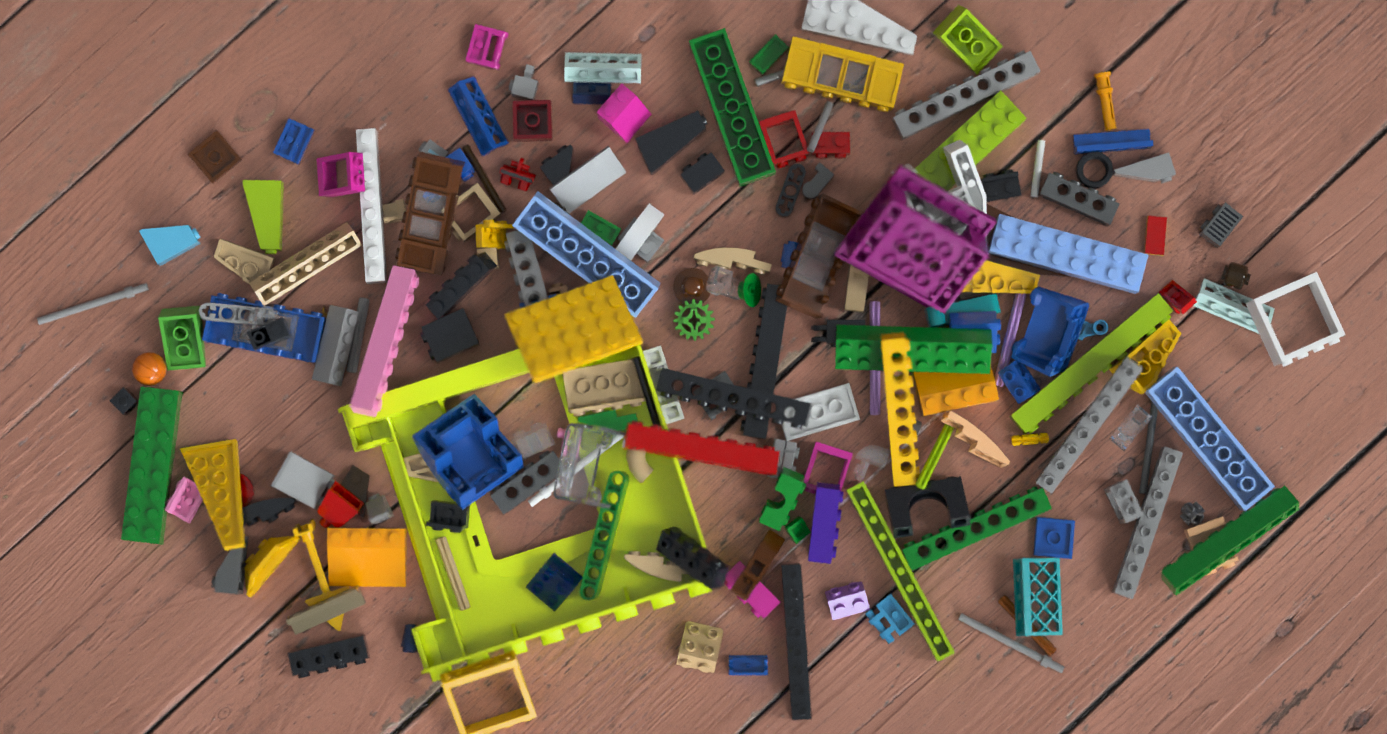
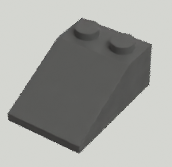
M244 536L245 547L231 549L217 570L216 576H213L212 588H214V592L243 594L248 536Z

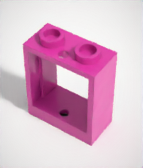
M346 152L317 158L319 196L337 197L365 191L363 153ZM346 160L348 186L337 188L336 162Z
M815 442L804 477V483H806L804 491L812 494L816 493L817 485L810 484L808 481L818 451L845 460L838 480L841 491L853 453Z

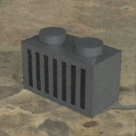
M1226 202L1222 206L1218 204L1212 211L1214 216L1211 220L1206 219L1200 227L1202 231L1199 235L1216 248L1223 244L1244 217Z

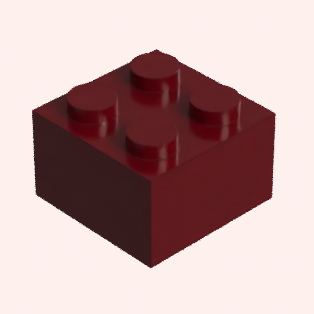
M551 100L513 101V139L515 142L553 141Z

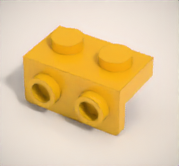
M483 220V224L475 225L476 248L496 247L497 249H506L504 241H507L506 230L514 229L513 224H507V221Z

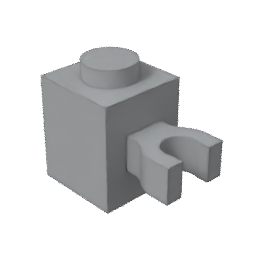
M526 64L524 77L515 75V79H511L509 90L513 97L535 100L539 83L537 80L532 79L534 66Z

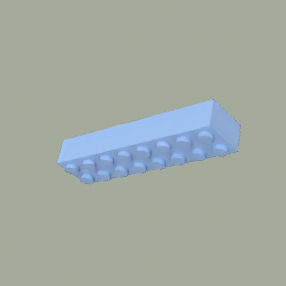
M538 191L512 225L588 283H593L613 275L630 314L635 318L659 289L661 284L659 281Z
M1002 214L997 216L988 249L989 254L1133 294L1139 292L1148 259V254Z
M1178 367L1171 368L1145 392L1240 511L1249 509L1275 487Z

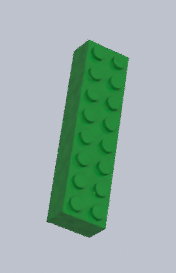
M725 28L689 40L692 55L739 187L775 175L776 170Z
M837 325L835 369L884 371L881 335L904 333L905 339H909L910 350L906 351L907 357L911 358V369H908V371L990 374L992 329ZM894 352L891 356L898 358L901 356V353Z
M140 387L121 540L153 544L164 543L167 519L165 508L170 495L183 393L181 391Z

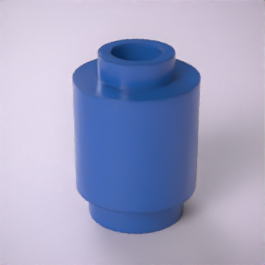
M788 241L787 244H783L780 261L782 268L790 266L792 261L790 256L793 250L797 248L798 242Z

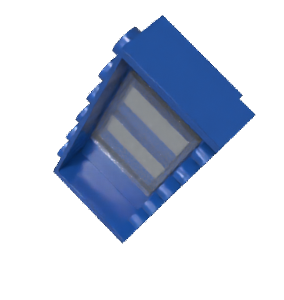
M217 293V296L211 295L210 303L270 309L274 313V321L280 318L286 320L292 338L272 346L254 350L247 332L261 326L206 321L202 338L204 342L316 364L326 323V318L322 317V313L311 311L310 315L303 313L304 310L292 308V311L285 310L283 305L274 304L273 307L263 306L261 301L255 300V303H249L246 298L236 297V300L229 299L227 294ZM216 307V311L208 309L207 317L212 313L216 314L215 318H219L218 311L220 307ZM225 308L222 310L221 315L223 318L229 319L232 317V311L229 308ZM244 310L241 312L243 320L248 321L251 319L252 314L250 311ZM255 311L253 321L257 322V318H262L263 322L266 323L268 319H271V316H268L267 312H264L263 315H257L258 311Z

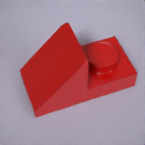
M1174 280L1159 291L1162 298L1177 314L1180 312L1184 314L1197 303L1195 297Z

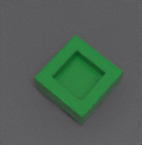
M800 516L784 527L795 544L811 533Z

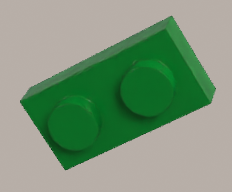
M589 210L581 224L611 246H613L622 230Z

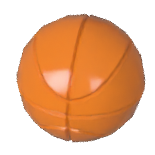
M146 352L134 360L132 372L140 384L152 386L160 383L165 377L166 364L160 355Z

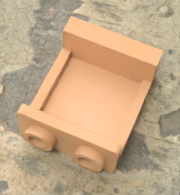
M1218 517L1184 530L1191 551L1197 543L1206 541L1213 532H1219L1224 528L1226 523L1223 517ZM1232 556L1217 568L1223 566L1224 569L1235 566L1234 562L1239 561L1238 557ZM1215 568L1213 571H1211L1210 573H1208L1207 575L1216 573V572H1217L1216 568Z

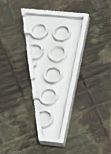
M808 0L801 29L913 55L917 35L859 0Z

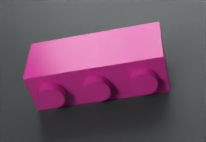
M740 561L727 573L724 584L729 589H731L745 567ZM761 582L756 585L746 601L738 597L744 604L748 602L753 607L751 612L757 618L760 616L765 618L780 603Z

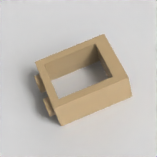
M478 183L460 195L455 206L457 207L476 193L491 213L484 220L495 221L502 216ZM455 221L452 223L455 229L452 233L458 241L462 239L464 242H467L476 235L475 227L464 234Z

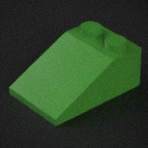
M200 305L161 310L158 320L167 370L206 367L205 345L202 340L204 333L203 321L199 316Z

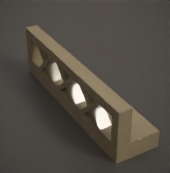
M359 585L288 616L286 622L288 625H291L296 635L366 604V600Z

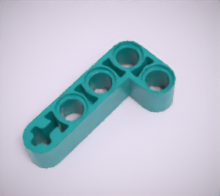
M997 294L952 303L945 313L932 306L924 310L927 325L931 328L949 325V313L996 311V314L1001 313Z

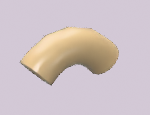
M627 449L626 459L629 470L636 480L642 483L654 469L647 463L645 452Z

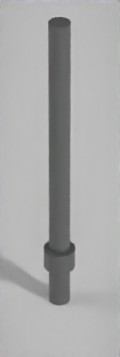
M1151 400L1149 401L1151 408L1139 494H1147L1158 409Z

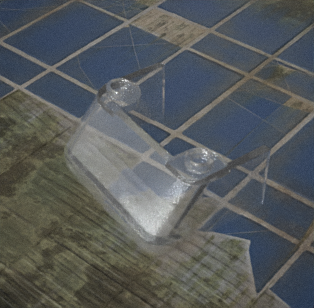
M569 424L564 435L553 491L554 497L559 500L610 509L609 504L600 503L601 491L598 487H594L601 449L609 448L613 442V435L624 436L625 432L601 426Z

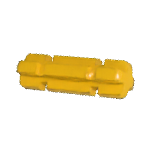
M1048 433L1011 436V444L1013 446L1049 442Z

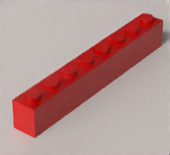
M632 421L631 424L626 425L622 445L624 449L769 476L776 475L780 451H775V447L771 446L759 448L756 447L755 443L745 442L744 445L737 444V440L734 439L721 441L718 440L719 437L707 435V438L700 437V433L688 432V434L681 433L680 429L670 428L669 431L662 430V426L659 425L646 427L643 426L642 422Z

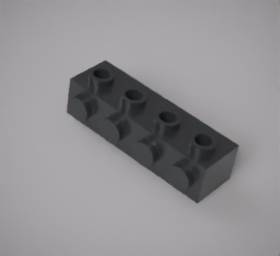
M486 252L479 255L473 254L467 260L468 264L465 267L461 266L454 272L456 276L452 280L450 278L441 285L443 288L439 292L435 291L429 296L430 301L426 306L437 319L446 316L497 267Z
M674 526L662 530L656 547L658 552L709 590L724 585L729 566L722 559L710 553L707 548L695 542L693 538L687 536L678 527Z
M363 635L288 653L292 675H298V678L310 676L309 672L316 670L317 674L329 672L328 668L336 666L337 670L348 667L347 663L354 662L355 665L366 663V659L370 658L366 636Z

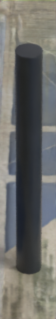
M640 356L634 357L632 359L643 395L646 399L652 424L661 426Z

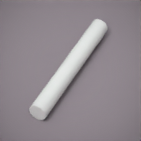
M1038 140L1030 195V197L1038 198L1045 148L1044 140Z

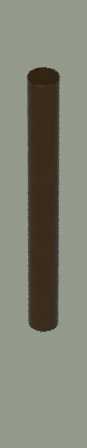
M464 146L462 148L498 211L500 214L507 210L470 146Z

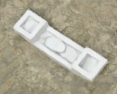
M648 204L621 240L616 250L629 260H632L664 217V214L651 204Z
M661 346L643 351L666 424L685 419L678 397L672 395L671 398L660 396L661 392L656 390L661 368L668 369Z

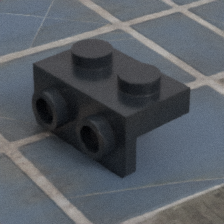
M433 500L431 501L430 520L426 522V526L432 527L433 530H443L444 528L450 529L452 533H461V531L469 526L470 505L462 510L457 503Z

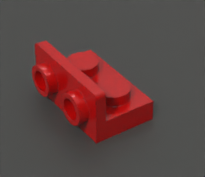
M822 132L812 156H816V159H826L827 156H835V159H845L846 156H850V132Z

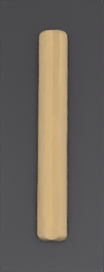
M440 537L436 539V544L459 610L463 611L470 608V604L447 538Z

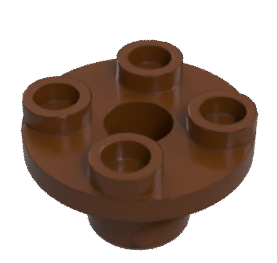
M688 268L677 275L673 289L676 298L685 305L686 300L691 304L692 299H695L696 303L702 300L703 304L711 294L712 285L710 278L704 271L697 268Z

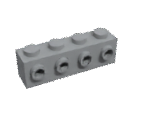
M330 305L312 380L337 386L342 385L359 315L358 311Z

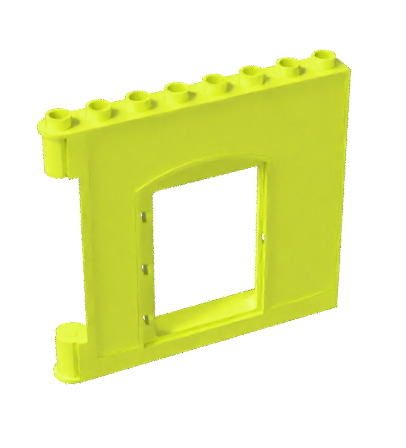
M641 345L580 366L586 367L628 360L640 356L662 430H668ZM519 349L388 391L385 394L383 393L381 398L382 407L377 412L376 417L354 413L350 404L337 409L338 413L343 414L354 452L378 446L382 448L436 617V621H431L411 629L424 670H421V674L429 672L432 682L441 680L440 674L453 670L452 664L466 660L467 665L490 658L489 652L503 648L504 653L514 650L516 655L527 652L528 649L525 641L540 636L543 646L563 640L565 637L562 629L577 624L580 634L600 628L602 626L599 616L614 612L616 622L639 615L636 604L648 600L651 601L653 610L675 603L673 592L687 588L689 596L692 598L712 591L689 574H682L681 582L666 580L649 575L624 559V555H628L629 551H639L642 556H648V552L659 553V557H663V565H666L667 561L670 560L658 552L656 547L662 530L674 526L680 528L683 533L706 548L678 459L646 453V461L654 470L640 483L629 470L626 459L627 449L622 448L624 437L584 467L598 513L600 512L610 473L613 471H624L629 476V483L602 589L597 599L584 600L579 593L595 529L496 560L493 557L476 501L470 504L469 526L461 531V533H452L450 529L444 528L443 530H433L432 527L426 526V522L430 520L431 501L456 502L439 482L409 477L404 458L420 453L412 435L447 412L444 404L447 399L529 373ZM561 373L555 375L554 378L582 460L618 431L599 430L578 423V417L597 413H593L590 410L585 411V415L574 416L573 413L570 414L568 412L563 374ZM646 401L642 402L640 406L631 407L630 404L623 405L622 409L616 410L617 417L636 413L638 422H642L643 426L650 427L653 425ZM611 407L604 408L603 412L611 411L612 409ZM617 474L615 482L619 485L622 483L623 478L620 474ZM612 493L610 496L612 503H616L618 500L616 493ZM610 511L605 515L608 522H611L613 519V514ZM605 530L600 534L602 540L606 541L608 539V532ZM477 535L480 543V546L476 547L473 536ZM440 537L447 538L470 604V608L466 610H459L436 544V539ZM598 549L596 557L602 559L604 553L601 549ZM595 567L591 570V575L594 578H597L599 575ZM590 586L586 589L589 597H592L594 594V590Z

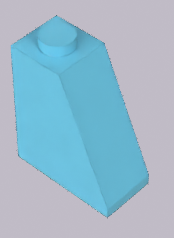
M189 225L150 228L139 231L155 261L160 266L201 244L199 232L196 228L192 229Z

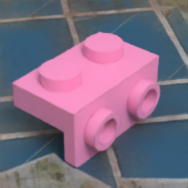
M183 477L176 484L173 496L167 500L165 511L187 523H191L203 500L195 482Z

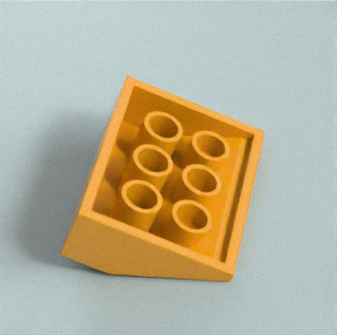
M991 365L990 374L912 372L922 417L999 400Z
M327 529L329 586L406 587L407 529Z

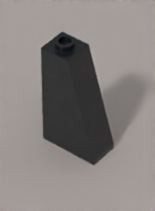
M699 111L693 112L635 138L651 175L658 172L706 131L705 125L708 123L704 114L700 115Z

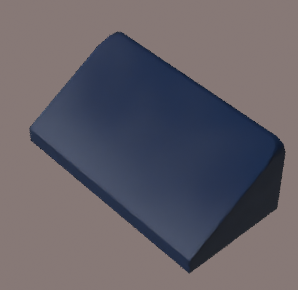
M573 82V104L603 105L611 96V83Z

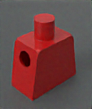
M335 481L317 511L322 516L319 523L324 528H329L331 524L336 528H340L359 512L364 503Z

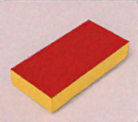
M1147 216L1144 254L1164 256L1167 217Z

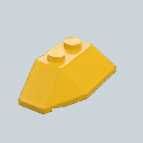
M300 536L269 538L268 540L264 539L259 544L258 548L260 550L255 555L251 554L245 561L247 563L244 571L246 595L248 597L255 595L302 539Z

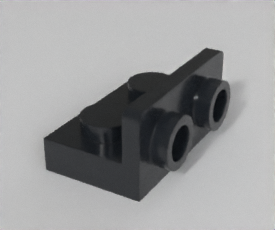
M1013 169L1002 171V175L995 176L994 173L983 175V178L980 180L986 194V203L1021 196L1018 171L1013 172Z

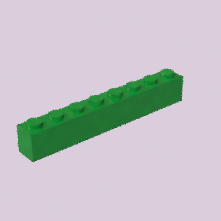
M1285 485L1280 489H1274L1269 497L1260 499L1252 509L1243 511L1239 518L1227 522L1222 530L1213 532L1208 537L1209 539L1197 543L1192 551L1180 555L1173 564H1167L1161 572L1162 581L1177 596L1299 510V501Z

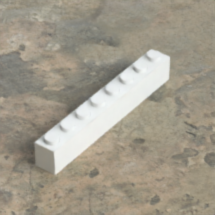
M375 128L356 130L357 153H363L365 191L360 192L365 282L367 284L387 283L378 133Z

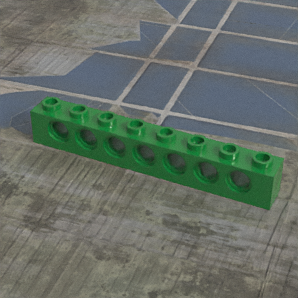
M1037 486L1026 490L1028 494L1022 497L1020 494L1010 497V502L1004 505L1001 501L992 505V510L985 512L983 509L974 513L975 517L970 519L969 526L952 529L949 525L939 529L940 533L936 535L929 533L922 536V541L915 543L913 540L904 544V549L901 552L911 571L1051 510L1052 507L1044 489H1038ZM1026 499H1030L1033 502V507L1030 510L1025 509L1023 506ZM1008 507H1013L1016 511L1015 516L1012 518L1006 515ZM991 514L998 517L996 525H991L988 522ZM973 522H977L981 526L978 533L971 531L970 527ZM955 530H960L963 533L962 540L956 541L953 538ZM939 537L943 538L946 542L945 547L942 549L937 548L935 545V541ZM921 545L926 546L928 549V553L924 557L918 554V548Z

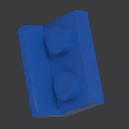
M1015 360L998 372L1018 404L1041 390L1025 364Z

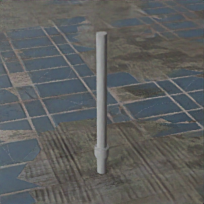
M147 283L135 287H125L122 291L38 317L37 321L41 325L127 297L129 299L135 297V294L149 290Z
M963 613L959 616L958 620L1040 662V665L1046 668L1050 667L1059 673L1063 672L1065 667L1051 660L1052 658L1045 654L1043 656Z

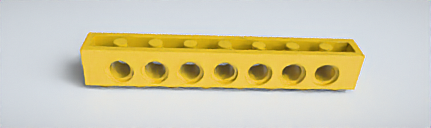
M904 333L882 334L881 342L894 487L915 485L920 475L919 466L915 465V460H919L918 448H914V442H917V432L912 428V424L916 423L915 412H911V406L914 405V395L910 394L909 387H913L912 375L908 376V369H911V358L907 357L906 351L910 350L909 339H905ZM894 352L901 353V356L898 358H894L891 355ZM897 370L903 372V374L900 376L893 375V373ZM897 389L904 390L902 394L895 393ZM899 407L906 408L902 413L896 411ZM901 425L907 426V429L904 431L898 430V427ZM903 443H906V444L909 445V446H908L907 448H905V449H901V448L899 447V446H900L901 444H903ZM907 461L910 465L903 467L901 463Z

